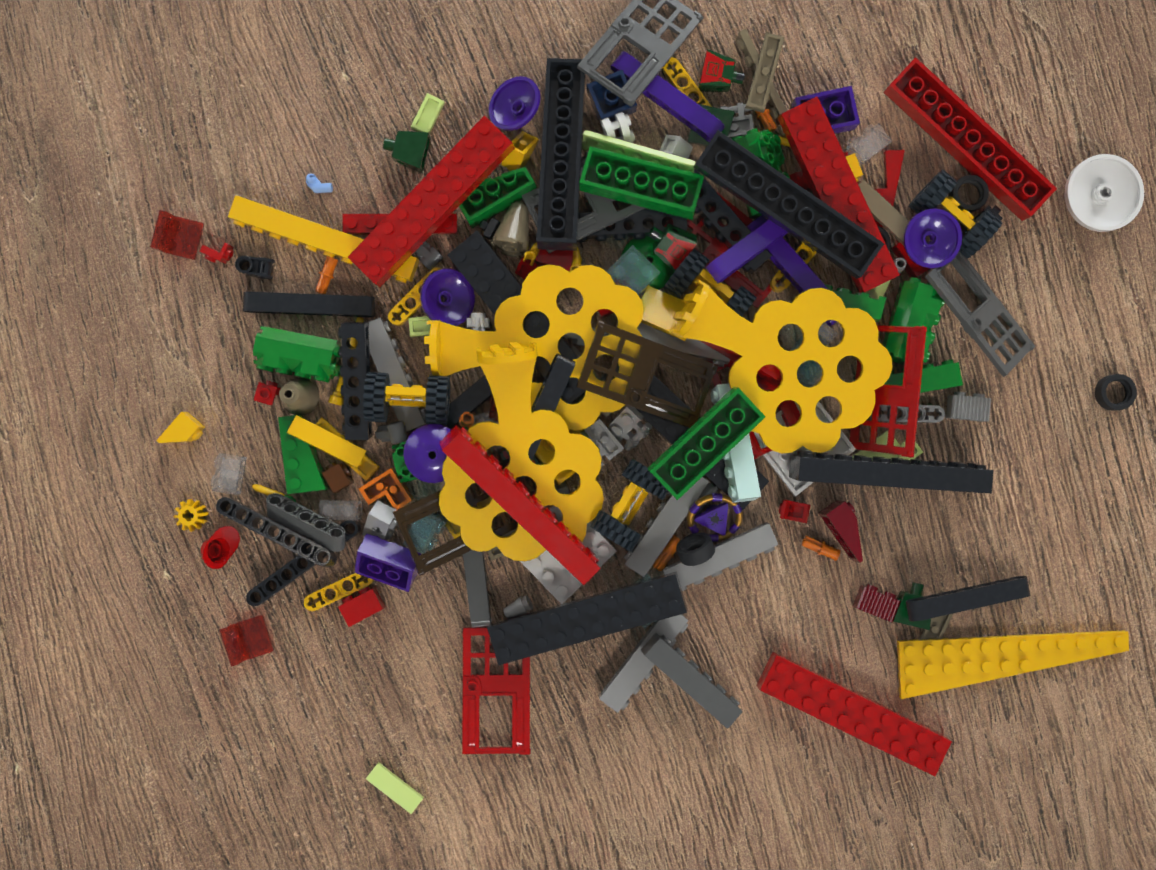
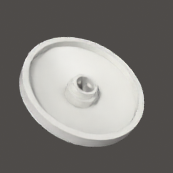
M1099 154L1082 161L1072 170L1066 181L1064 196L1069 213L1080 225L1092 231L1109 232L1127 225L1137 216L1144 200V186L1140 174L1130 162L1116 155Z

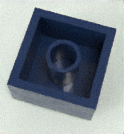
M623 70L605 76L621 89L627 83ZM597 81L587 84V94L600 125L601 120L609 118L611 122L615 121V114L623 112L624 115L636 112V101L631 107Z

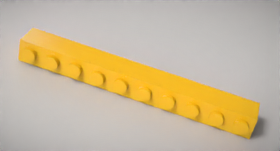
M237 195L234 197L228 217L233 220V224L243 228L245 225L250 226L252 231L260 234L263 231L267 232L270 237L280 240L281 237L288 239L287 243L295 246L302 244L309 251L316 252L319 250L323 252L324 256L340 257L342 262L350 265L353 262L348 256L364 240ZM410 256L392 275L396 277L395 280L405 284L407 281L412 282L419 264L418 258Z

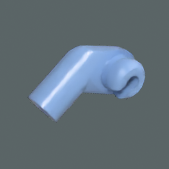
M308 174L306 176V184L314 193L333 192L332 183H321L315 174Z

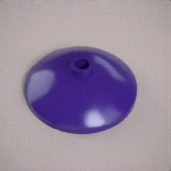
M523 76L511 78L501 84L494 92L489 103V117L492 123L504 131H514L529 123L540 105V90L534 81Z
M927 209L919 212L909 221L904 232L906 253L913 262L925 268H938L948 264L958 254L962 244V231L958 221L952 214L942 209ZM926 236H929V237H930V241H929V242H926V240H925Z
M454 269L437 270L426 278L421 288V305L430 320H441L442 322L457 326L466 321L473 311L475 304L473 287L459 271ZM441 296L444 297V302L441 301Z
M427 424L413 431L406 440L404 461L410 473L417 479L427 483L444 481L442 467L447 455L442 451L440 441L451 431L450 428L440 424ZM430 451H434L436 453L435 458L429 457Z

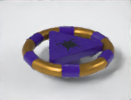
M709 494L699 498L690 507L687 514V524L692 534L701 532L694 523L695 521L719 533L709 534L712 542L723 541L733 536L741 527L743 511L739 503H732V499L728 495ZM710 501H724L719 505H709L706 511L695 516L703 504ZM728 504H730L736 513V519L729 530L726 531Z

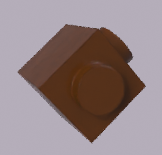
M334 462L325 467L326 471L322 473L333 493H338L354 483L350 477L352 475L347 465H343V463L336 464Z

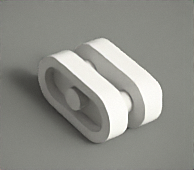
M623 112L615 114L616 121L611 122L609 118L601 120L605 136L616 138L614 130L618 129L620 137L616 139L630 143L635 141L634 133L629 129L631 121L628 114L624 115Z

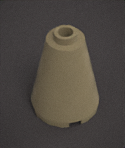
M516 201L510 204L491 239V247L495 251L498 248L502 250L501 254L522 257L529 250V211L525 203Z
M294 378L288 381L279 392L283 407L293 415H307L313 412L319 402V391L316 385L305 378Z

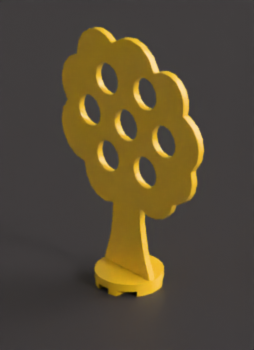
M550 264L540 266L530 272L524 280L521 295L509 297L500 304L494 319L496 331L471 330L454 326L441 320L427 321L426 324H431L430 335L424 336V344H429V356H425V364H430L433 376H448L459 371L479 367L480 364L477 361L476 352L478 348L482 352L490 350V345L498 344L500 348H509L510 342H518L522 347H531L530 342H534L537 344L538 356L547 359L551 365L557 353L560 354L558 343L561 337L567 333H576L584 340L585 348L583 354L573 360L576 363L570 377L579 379L595 335L591 326V319L594 313L601 309L611 310L617 316V328L642 337L637 329L643 318L642 300L629 287L615 285L610 274L600 267L593 265L580 266L570 273L561 266ZM565 288H575L583 296V306L576 314H564L557 307V296ZM533 311H540L549 319V330L540 338L530 337L524 331V319L526 315ZM614 335L603 336L600 345L616 351L620 338ZM626 340L621 353L637 358L641 345ZM598 350L596 358L607 353ZM619 358V373L631 376L634 363ZM591 370L587 382L603 387L605 381L596 378L593 370ZM615 377L611 380L609 390L624 395L628 382ZM543 382L531 383V408ZM586 391L583 400L576 404L566 403L560 398L554 412L562 417L568 429L577 431L586 429L594 424L600 412H615L620 410L625 404Z
M699 279L694 283L697 285L694 292L686 294L682 302L686 303L682 311L675 313L673 319L677 320L674 329H669V332L679 338L708 342L731 350L741 356L733 363L729 371L728 383L730 389L739 387L765 415V418L752 432L759 433L763 443L772 451L782 454L792 453L802 446L817 453L829 451L840 439L841 429L854 428L861 425L872 414L875 406L874 390L883 386L889 379L892 371V358L888 350L878 342V328L875 320L869 313L859 308H846L839 296L833 291L824 288L808 289L800 293L792 303L783 300L769 301L757 310L752 323L728 307L710 288V285ZM827 320L837 321L843 329L842 340L834 347L824 346L818 338L819 328ZM787 324L797 325L803 333L801 345L793 351L784 350L778 343L779 330ZM854 356L860 361L862 371L857 380L847 383L839 378L837 366L842 358ZM808 360L818 363L822 370L820 381L813 387H805L797 379L798 367ZM765 365H775L781 372V383L773 391H764L757 384V372ZM825 396H832L840 404V413L834 421L824 423L818 419L815 408L820 399ZM792 400L798 404L801 415L796 424L785 427L778 423L775 412L781 402Z
M510 342L509 348H500L498 344L490 345V350L484 352L479 348L476 349L477 361L486 376L494 398L498 423L485 421L470 427L468 431L473 441L476 442L478 440L486 448L485 450L493 446L506 448L510 455V461L505 468L514 475L515 479L520 476L532 478L536 484L534 495L542 502L541 504L543 506L554 505L558 507L562 513L561 521L569 528L568 530L572 535L575 534L583 542L586 536L587 523L595 519L598 512L602 510L604 501L602 488L596 480L601 469V455L598 447L590 438L582 434L569 433L566 422L559 414L551 410L531 412V383L538 356L536 343L530 342L531 347H522L518 342ZM539 439L550 441L555 449L553 458L543 465L533 463L528 455L531 444ZM448 456L446 457L442 467L445 484L439 493V506L442 514L449 522L460 526L461 538L466 546L478 552L489 551L497 546L504 556L514 561L524 562L535 559L546 551L519 523L515 532L506 537L496 535L491 528L492 520L497 514L506 511L492 498L489 503L482 507L469 505L465 499V492L471 484L476 482ZM566 469L577 472L580 478L577 490L570 494H561L555 489L554 479L559 472Z

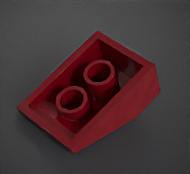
M836 500L818 512V514L850 560L861 563L863 562L857 517L854 514L855 509L850 502L846 503V501Z

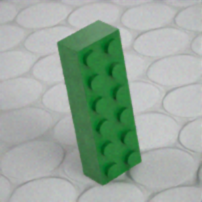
M590 146L579 186L582 192L693 220L704 175Z
M733 387L647 469L678 500L765 418V415L739 387Z

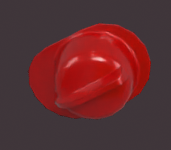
M223 526L216 530L209 539L204 541L200 549L201 559L209 568L219 569L228 562L239 546V532L232 526Z

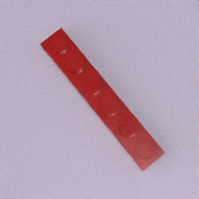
M343 214L342 232L347 234H370L388 214ZM451 214L433 234H458V215Z

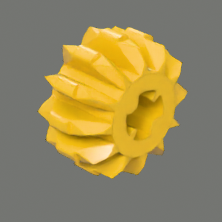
M188 499L187 502H180L181 507L175 508L178 514L173 517L179 518L176 525H182V530L184 531L189 529L190 532H193L195 528L201 529V523L207 522L203 517L209 513L203 512L206 506H200L199 500L193 501ZM189 513H193L194 516L189 517Z

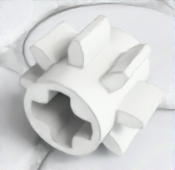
M471 313V318H467L466 327L471 328V330L485 331V328H490V319L485 318V313Z

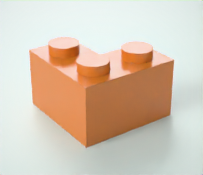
M395 468L388 469L359 488L368 505H372L377 500L379 501L386 496L393 508L398 510L415 500L405 483L400 482L399 479L402 478L400 475H397Z

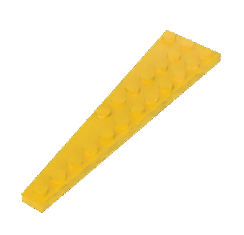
M1120 630L897 640L899 698L906 699L1129 651L1128 631Z

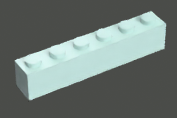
M729 383L718 384L711 390L710 398L714 405L731 390ZM748 433L722 458L725 461L724 474L728 478V495L732 499V503L753 501L761 497L750 435Z

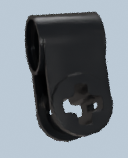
M240 256L236 259L235 267L246 276L273 280L271 273L275 260L264 257ZM249 261L250 267L247 270H243V263Z

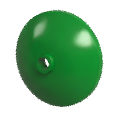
M645 236V239H632L623 249L620 259L621 271L626 281L642 291H646L648 285L656 289L663 288L675 272L653 252L655 241L648 236ZM651 257L653 262L647 263L646 258Z

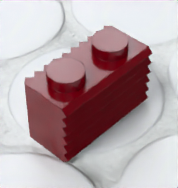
M867 584L866 587L861 585L853 607L892 623L901 602L895 599L897 595L887 591L884 594L877 592L879 588Z

